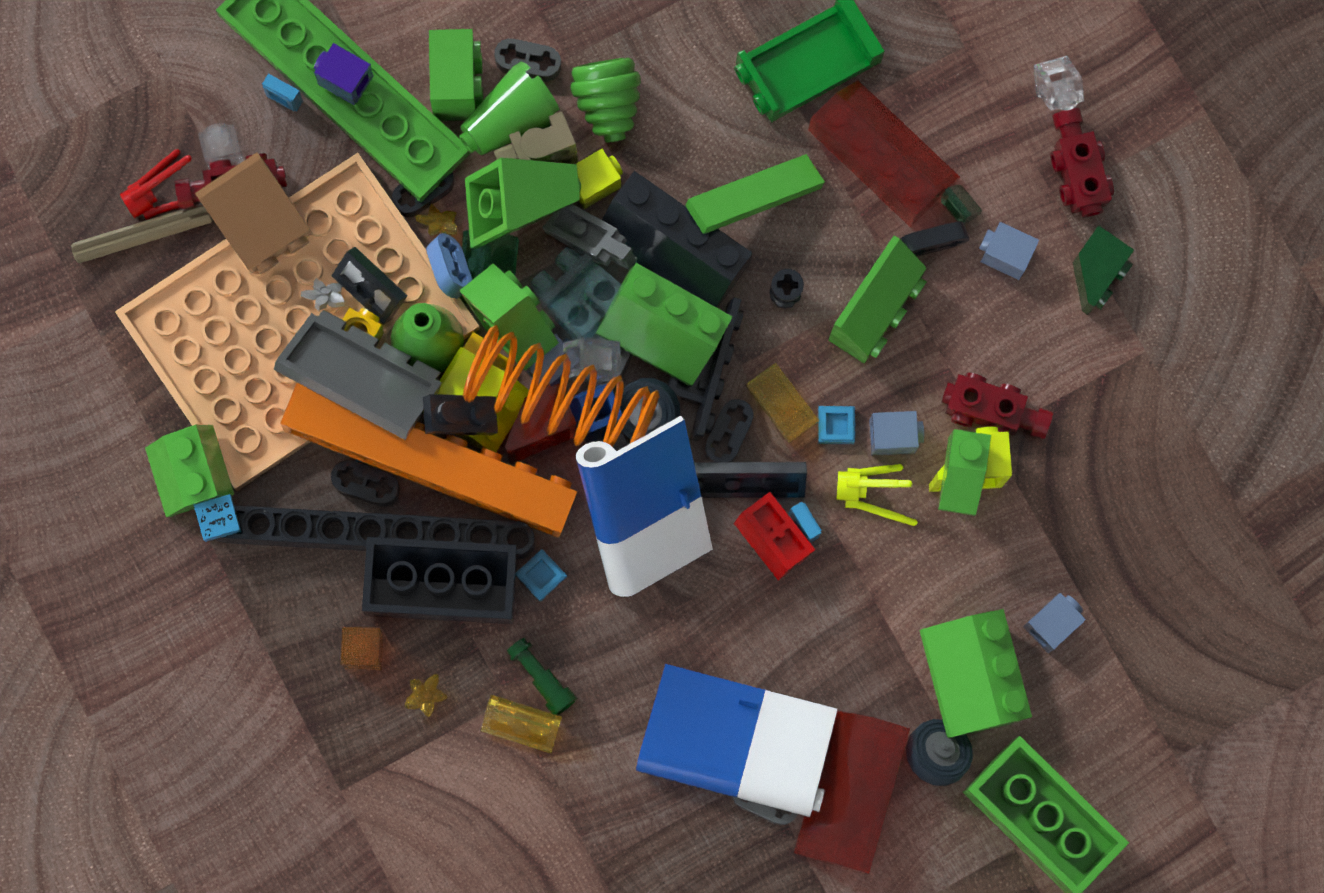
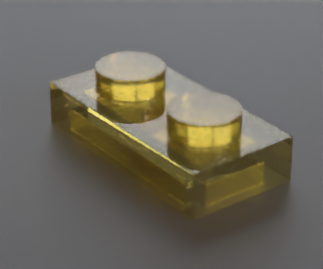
M776 363L746 383L747 389L789 444L819 422V419Z
M491 695L480 731L552 753L562 717Z

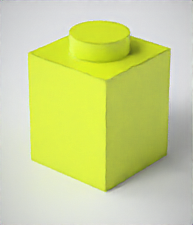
M603 149L576 163L578 178L581 183L579 202L584 209L621 188L620 175L623 174L622 168L613 155L607 157Z

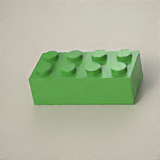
M1021 736L1014 738L963 791L1065 893H1082L1129 844Z

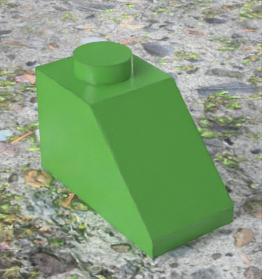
M957 429L952 431L948 437L938 510L976 515L987 470L991 435Z

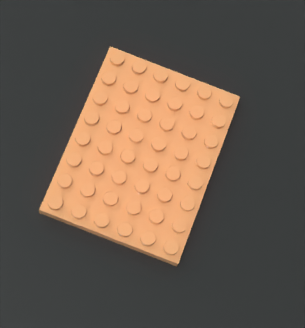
M356 153L289 197L312 231V234L307 237L309 243L292 254L287 250L276 257L279 263L263 274H260L258 270L251 273L228 240L225 239L115 311L191 425L214 426L230 482L236 491L310 443V441L284 432L280 424L297 382L275 371L274 366L277 358L311 313L319 316L325 310L343 319L349 308L357 312L361 308L366 309L344 287H342L341 291L345 301L343 307L333 308L327 304V308L318 311L315 308V300L301 297V291L314 290L313 285L316 278L322 281L325 286L331 283H338L331 275L348 250L356 247L408 295L392 320L384 325L380 321L378 322L382 325L384 334L376 348L381 349L384 343L391 345V332L396 320L407 309L418 303L434 304L449 310L458 319L463 330L464 339L480 329L462 300L447 296L439 288L427 255V250L359 153Z

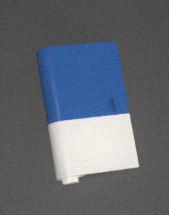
M681 416L618 451L608 443L600 441L585 444L578 450L576 461L608 586L613 594L622 597L632 596L713 550L685 419Z
M665 664L639 753L636 771L810 817L812 810L820 811L825 790L818 788L837 709Z

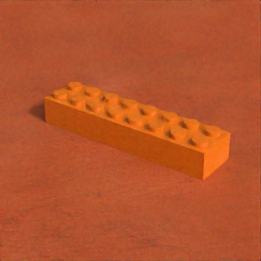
M299 383L295 385L280 422L284 432L502 517L524 522L531 528L556 538L560 536L577 494V491L570 489L572 482L554 475H551L550 480L537 476V469L530 465L516 462L515 467L501 462L503 457L501 454L482 448L480 453L467 448V441L447 434L446 439H442L433 434H425V424L419 422L415 425L407 439L404 440Z

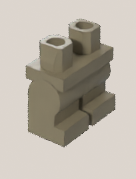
M562 111L549 116L550 127L545 129L531 128L522 137L519 131L509 135L511 144L494 151L496 160L502 157L576 164L579 162L576 143Z

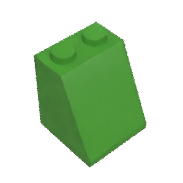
M501 157L466 177L465 187L470 247L478 249L542 220L580 200L581 183L578 178L577 164Z

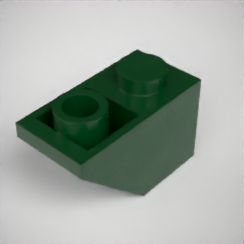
M1099 225L1072 262L1081 309L1087 315L1095 306L1100 310L1103 308L1113 294L1108 289L1114 278L1122 281L1133 265L1128 259L1134 249Z

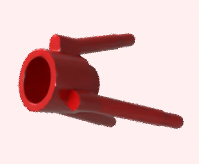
M175 149L138 181L129 185L127 190L120 193L124 204L134 218L143 214L145 219L149 220L157 214L180 208L178 200L153 207L152 204L157 202L158 199L152 189L191 162L192 157L190 155H186L165 169L180 155V150Z

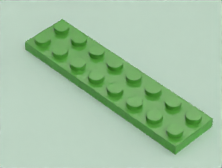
M225 0L216 9L217 15L419 202H422L471 154L460 138L309 0ZM333 43L371 64L374 77L355 106L319 86L314 74V64L318 56L323 51L328 52Z

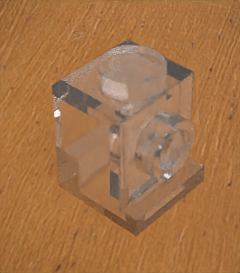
M1068 56L1033 65L1036 95L1038 98L1041 97L1050 111L1056 109L1071 110L1078 103L1084 101L1082 77ZM1062 72V79L1052 82L1049 75Z
M225 123L214 124L207 127L205 132L198 133L204 159L209 169L210 162L230 159L232 165H238L245 160L238 132L233 124L229 126Z

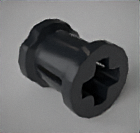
M782 269L775 274L769 294L770 299L777 307L783 309L792 308L800 301L804 288L801 275L792 269ZM783 283H789V287L792 290L790 295H784V291L781 288Z

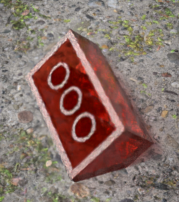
M859 80L837 92L811 117L808 131L909 227L921 218L960 179V176Z
M837 710L818 788L825 790L820 811L812 810L810 817L804 816L794 854L863 875L869 874L910 728L874 717Z

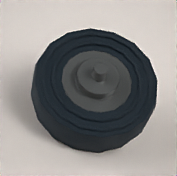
M641 378L629 383L623 389L620 406L621 413L623 414L633 396L643 387L648 386L650 394L658 390V403L645 435L680 416V403L675 392L666 383L655 378ZM643 396L622 429V432L629 439H632L639 420Z
M932 719L921 723L911 733L906 745V757L912 771L921 780L935 786H947L959 781L969 770L973 759L972 744L967 735L948 738L943 719Z

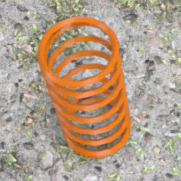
M495 325L484 336L464 386L463 397L465 402L468 401L470 403L474 401L493 362L504 345L510 340L506 370L494 406L495 414L501 412L523 368L537 350L535 370L520 419L522 425L529 421L546 386L564 361L557 398L547 428L549 435L554 434L572 399L590 373L588 390L574 437L575 446L581 445L597 414L616 384L614 403L603 442L608 443L612 447L614 446L642 396L643 402L639 420L630 443L645 436L658 403V390L650 394L648 386L639 389L616 425L624 389L621 375L609 381L590 411L597 382V371L594 364L582 370L565 396L571 365L567 353L556 358L539 383L544 361V350L541 343L532 345L524 353L513 371L517 353V338L514 332L505 334L498 341L499 329Z

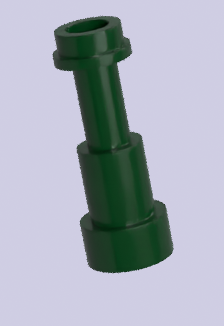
M521 638L507 650L511 656L510 659L512 661L517 659L534 679L532 684L547 701L545 706L554 717H557L572 706L578 698L569 687L564 688L550 669L545 670L529 650L533 645L527 642L525 638Z

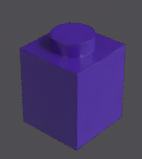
M335 43L332 44L328 52L323 51L314 64V74L318 85L354 106L374 77L370 63Z

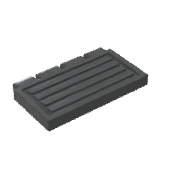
M325 310L319 316L311 313L277 358L274 370L406 440L424 414L423 397L439 392L442 382L438 381L441 372L419 360L415 362L413 367L408 365L411 356L387 343H384L381 349L376 348L379 339L355 326H351L348 332L344 331L347 322Z

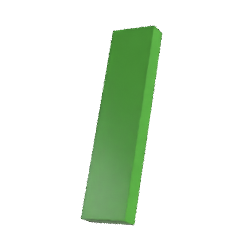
M807 154L689 198L685 206L702 233L706 234L822 188L825 181Z

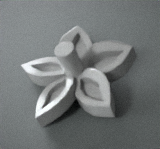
M316 278L313 285L314 290L301 291V297L315 300V308L318 311L327 308V304L333 308L344 306L345 301L341 295L342 286L339 283H331L325 286L322 281Z

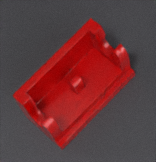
M771 492L744 510L733 523L778 581L786 576L796 565L804 562L816 550Z

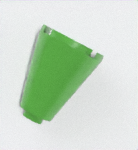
M521 61L514 65L462 123L461 130L463 133L459 135V138L470 153L476 151L478 154L484 155L510 144L509 135L519 131L522 137L531 128L545 129L550 127L549 116L559 111V106L541 78L536 76L531 79L526 73L531 68L526 63Z
M418 303L411 306L396 320L391 332V346L411 356L408 365L413 367L415 362L419 360L441 373L446 371L459 348H463L464 345L463 330L458 319L449 310L434 304Z

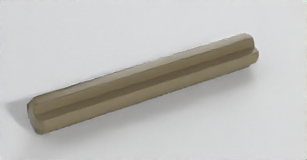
M201 203L195 205V207L181 209L75 242L71 245V250L77 263H82L211 223L213 219Z

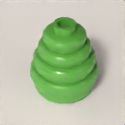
M629 57L579 65L574 67L571 72L574 82L571 83L570 89L572 95L577 97V107L580 111L585 112L586 122L593 124V133L597 136H604L605 142L626 139L625 132L632 130L634 127L632 117L637 113L635 103L640 99L637 87L641 84V77L639 72L634 71L635 63Z

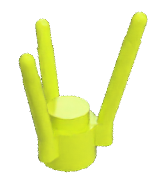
M884 465L862 469L848 468L847 471H838L837 500L846 501L845 508H857L911 526L918 524L916 519L859 501V498H866L867 487H911L913 484L911 480L867 479V476L902 471L903 465Z

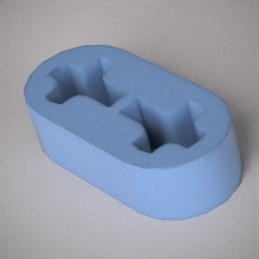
M441 233L427 246V255L439 288L447 296L458 299L462 296L459 290L471 282L472 277L460 244L452 236Z

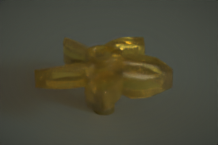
M431 204L428 215H416L415 220L417 222L429 225L428 233L430 236L438 235L440 231L448 235L457 234V226L454 223L457 212L448 210L440 213Z
M437 674L432 675L425 684L417 679L410 680L411 689L414 693L408 696L405 707L407 709L420 708L427 717H430L434 711L433 702L443 701L448 698L445 693L436 689L439 676Z

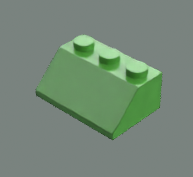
M895 235L892 237L835 322L828 340L864 364L870 355L875 358L878 357L888 341L883 335L889 326L895 329L898 327L907 313V310L902 308L909 296L916 299L927 281L922 279L926 270L925 265L901 239Z
M635 263L628 271L595 334L691 387L715 351L733 316Z
M1004 609L975 614L919 630L948 738L1011 725L1032 718Z

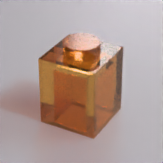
M342 627L341 665L344 669L382 670V630L380 628Z

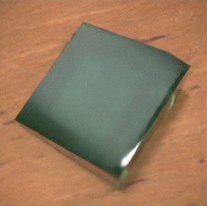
M954 185L945 189L941 203L957 222L963 221L966 225L981 214V208L962 185Z

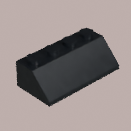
M636 171L631 174L613 198L602 218V221L617 228L620 234L626 238L625 245L632 248V253L637 257L635 263L716 308L720 306L751 263L753 254L751 251L719 229L703 234L685 205Z
M367 537L362 612L365 616L513 624L516 545Z

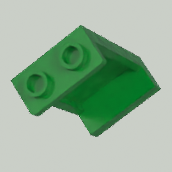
M836 0L833 7L748 53L745 50L738 52L734 70L743 85L748 84L753 91L754 96H752V100L761 115L766 114L772 123L881 63L885 51L854 0Z

